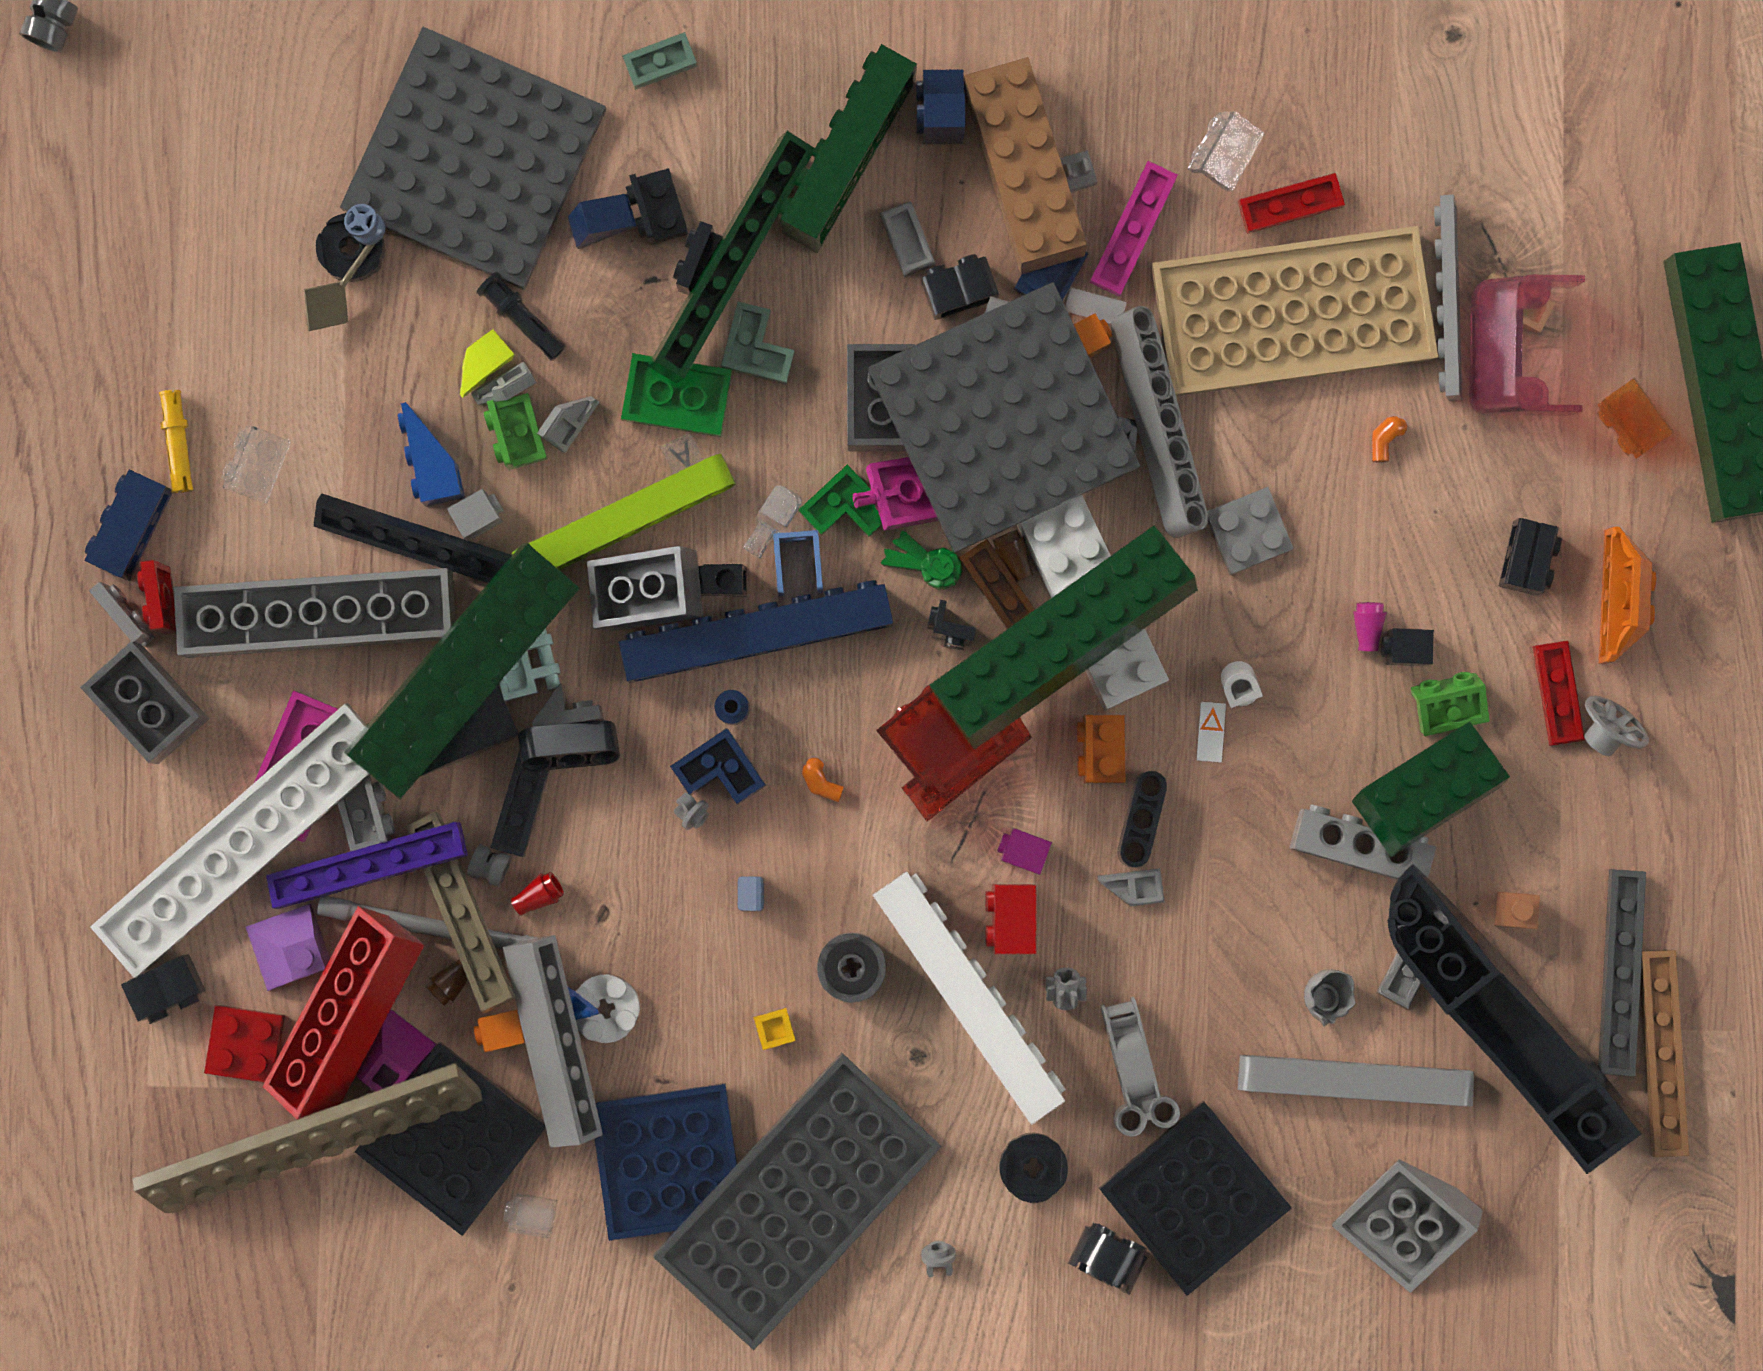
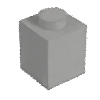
M483 489L447 508L462 537L468 541L503 522L499 513L504 510L494 493L488 496Z

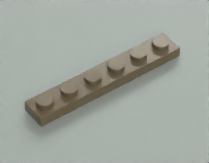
M434 812L406 826L410 835L445 824L441 814ZM459 859L423 868L481 1012L487 1013L516 999Z

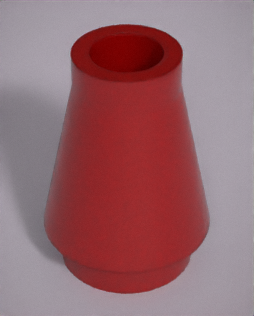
M552 872L547 874L540 873L520 893L511 898V903L515 911L522 916L527 912L558 903L559 898L564 895V891L559 880Z

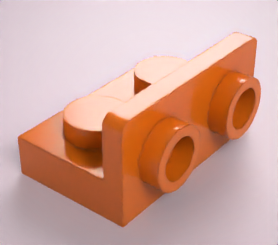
M1085 714L1083 722H1077V741L1083 742L1084 756H1078V776H1084V783H1126L1125 715Z

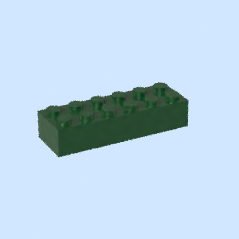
M883 44L880 45L876 53L871 51L862 67L865 71L860 82L854 80L846 94L848 101L844 110L838 109L829 124V127L832 129L826 140L823 138L819 140L812 154L815 157L810 169L803 168L795 184L798 186L794 197L788 196L779 211L783 235L817 254L916 83L917 63Z

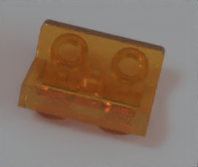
M1635 377L1597 404L1600 408L1597 412L1600 420L1607 428L1613 426L1620 436L1617 442L1628 456L1633 454L1637 459L1674 433Z

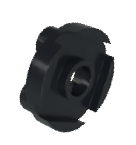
M346 213L334 216L326 223L327 225L323 228L321 234L319 233L317 236L315 247L320 264L333 278L340 280L343 279L366 246L359 243L346 230L344 225ZM383 238L374 245L349 282L362 281L380 270L385 254ZM352 239L354 244H359V249L352 256H349L347 252H342V247L347 246V240Z
M1025 1133L1008 1142L1000 1157L999 1172L1004 1185L1015 1197L1025 1202L1038 1203L1048 1200L1062 1188L1068 1175V1162L1056 1141L1041 1133ZM1031 1158H1037V1163L1043 1164V1171H1037L1036 1177H1030L1029 1171L1024 1170V1164L1030 1163Z

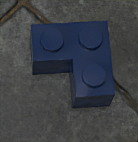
M964 69L923 70V80H916V101H923V105H917L916 133L923 134V144H963L965 132Z
M728 728L670 766L691 796L718 777L738 805L766 787V784Z

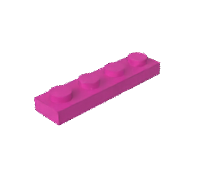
M1147 161L1090 280L1091 284L1120 297L1175 183L1177 174Z

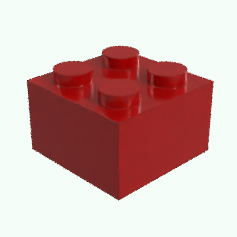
M992 884V891L985 892V911L992 912V925L985 926V945L992 947V953L1036 954V885Z

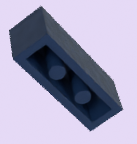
M129 469L127 474L122 475L116 484L115 493L117 495L112 505L106 506L100 517L102 525L97 536L93 535L88 541L85 548L87 556L84 560L127 581L131 580L173 494L170 488Z

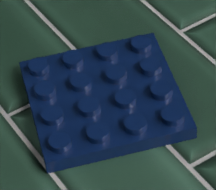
M726 1083L595 1102L603 1133L602 1136L594 1140L609 1241L676 1231L737 1165Z

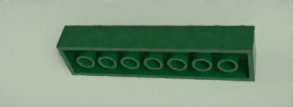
M1741 242L1674 253L1663 261L1711 522L1715 523L1763 515V358Z
M1153 525L932 682L930 687L936 699L975 750L1197 592L1196 577L1157 527Z
M522 543L344 753L401 799L580 588L531 545Z

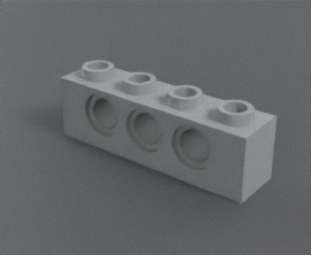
M1310 805L1309 810L1300 809L1289 849L1397 880L1408 867L1414 864L1428 878L1436 851V846L1427 844L1429 838L1422 837L1403 849V859L1396 864L1390 860L1388 852L1371 828L1362 825L1363 819L1343 814L1342 819L1329 816V809L1316 805ZM1328 825L1334 826L1339 834L1338 840L1332 845L1326 843L1323 839V831ZM1360 835H1366L1371 841V848L1366 854H1361L1356 849L1355 843Z

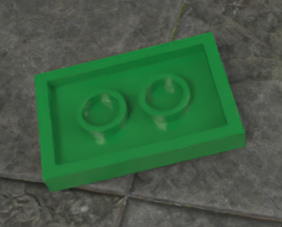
M632 353L621 415L622 421L716 437L722 436L732 369L693 363L685 378L676 384L648 367L653 356Z

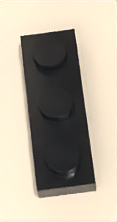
M520 750L490 848L525 857L550 770H525L522 767Z

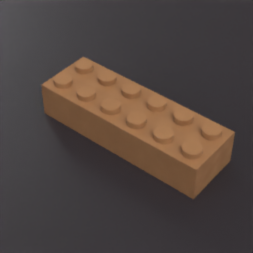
M1029 57L964 75V93L1020 275L1084 257L1087 243Z

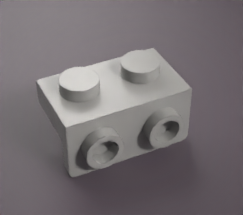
M372 776L365 777L359 785L338 802L350 851L392 840L390 834L395 833L392 817L390 814L385 815L382 801H386L384 787L380 782H376V779Z

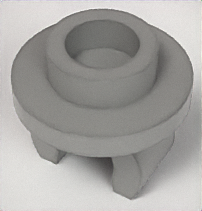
M686 792L676 800L679 806L674 809V813L683 820L682 827L686 830L693 827L698 829L707 820L709 805L704 800L697 803Z
M934 1241L925 1246L921 1252V1258L926 1264L927 1275L933 1277L934 1267H945L947 1276H951L953 1272L952 1262L956 1258L954 1247L943 1241Z

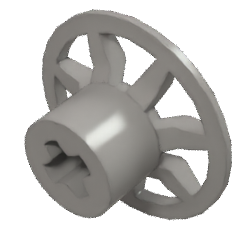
M1590 696L1587 698L1585 707L1594 723L1585 733L1584 737L1593 749L1605 756H1612L1621 744L1637 749L1645 748L1648 745L1649 737L1647 732L1629 711L1604 697ZM1616 710H1618L1619 712H1621V713L1623 714V716L1620 717V718H1617V717H1616ZM1632 722L1635 726L1627 727L1626 725Z

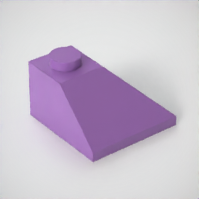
M311 904L246 926L267 991L324 971L330 960Z

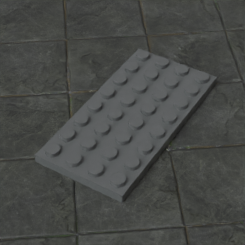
M841 1052L653 1254V1258L751 1349L755 1350L942 1146Z

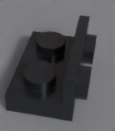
M669 168L636 177L635 173L629 175L632 185L625 187L631 206L638 204L641 216L635 218L640 237L647 236L649 244L654 245L688 235Z

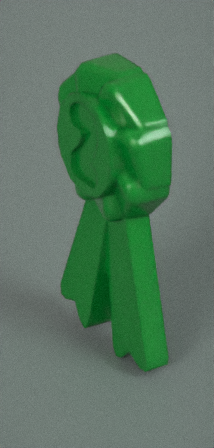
M901 531L900 538L894 539L892 542L897 548L907 554L884 549L886 557L881 561L883 566L921 571L925 583L937 590H945L955 586L963 572L957 554L943 547L927 552L905 531Z

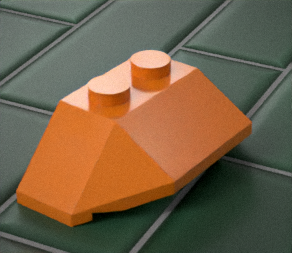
M1615 526L1604 530L1599 664H1608L1616 661L1649 631L1650 625H1653L1655 619V607L1651 605V591L1655 590L1657 578L1656 572L1652 571V562L1621 527Z

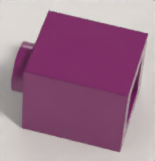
M1012 828L1010 835L1003 833L997 852L1002 853L1000 861L1040 875L1052 842Z

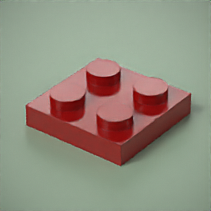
M155 560L140 562L141 571L137 572V581L140 591L145 592L146 605L142 606L144 622L146 625H150V630L165 635L176 634L175 600L171 568Z
M215 1005L204 1074L265 1082L279 1056L285 1015Z

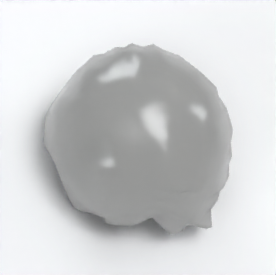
M1326 969L1319 971L1309 979L1304 990L1305 1005L1312 1016L1320 1021L1323 1026H1326L1328 1023L1334 1024L1336 1017H1344L1355 1005V984L1352 976L1339 970Z

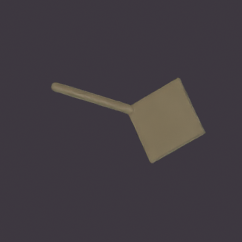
M375 244L365 246L341 282L304 289L308 331L348 323L345 286Z

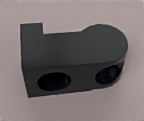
M703 564V566H698L701 596L747 597V567L743 564Z

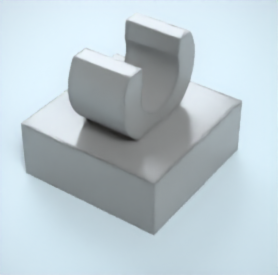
M1088 150L1060 158L1070 192L1097 185L1098 181Z

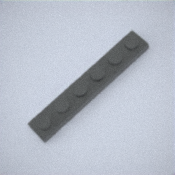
M1609 869L1598 1068L1603 1074L1635 1076L1646 887V872Z

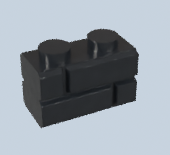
M1518 518L1513 521L1498 586L1537 596L1543 594L1545 589H1550L1554 578V570L1550 569L1552 556L1557 557L1562 543V537L1557 536L1559 527L1524 518Z

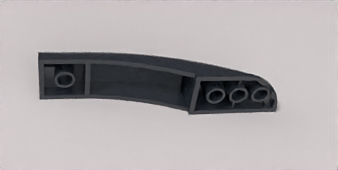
M1414 864L1408 867L1396 882L1389 899V918L1387 921L1390 937L1395 949L1446 1015L1449 1014L1495 1063L1544 1120L1584 1172L1589 1174L1644 1132V1127L1623 1103L1624 1098L1516 970Z

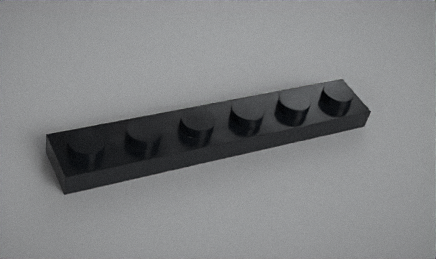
M321 493L316 501L313 527L433 566L448 568L452 572L486 583L492 580L512 556L511 554Z

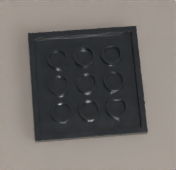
M439 1042L411 1079L456 1063L480 1088L482 1101L472 1104L466 1110L452 1111L440 1115L433 1122H421L409 1126L402 1133L378 1137L371 1144L359 1145L355 1153L463 1236L546 1127L540 1118L442 1042Z
M1204 1101L1200 1102L1174 1126L1170 1127L1099 1187V1190L1186 1296L1292 1209Z

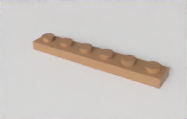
M1676 950L1642 951L1640 982L1651 1155L1653 1157L1689 1156Z

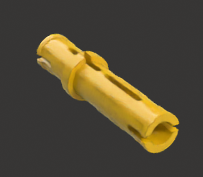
M181 390L159 392L163 422H160L161 430L165 431L172 486L171 493L194 491L185 428L188 427V420L184 419Z

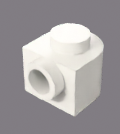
M1235 661L1223 669L1221 682L1231 708L1238 705H1249L1257 698L1263 696L1254 670L1249 664Z

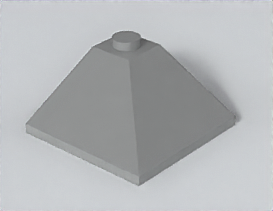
M1399 1159L1333 1222L1332 1227L1411 1293L1478 1231L1483 1210L1456 1187Z

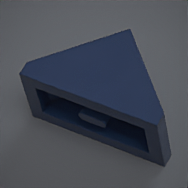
M628 194L582 201L568 216L577 249L637 227Z

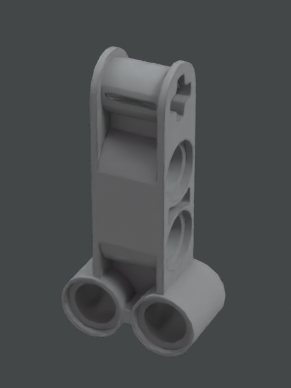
M1130 997L1128 1002L1108 1007L1102 1004V1016L1125 1104L1117 1108L1113 1116L1116 1128L1124 1135L1131 1137L1141 1134L1145 1130L1148 1120L1161 1128L1174 1126L1179 1120L1180 1108L1170 1097L1160 1095L1135 998ZM1132 1012L1130 1015L1110 1019L1113 1016ZM1162 1102L1169 1103L1172 1108L1171 1116L1165 1121L1157 1120L1154 1114L1156 1106ZM1127 1111H1135L1139 1116L1137 1126L1132 1129L1123 1128L1121 1124L1122 1115Z

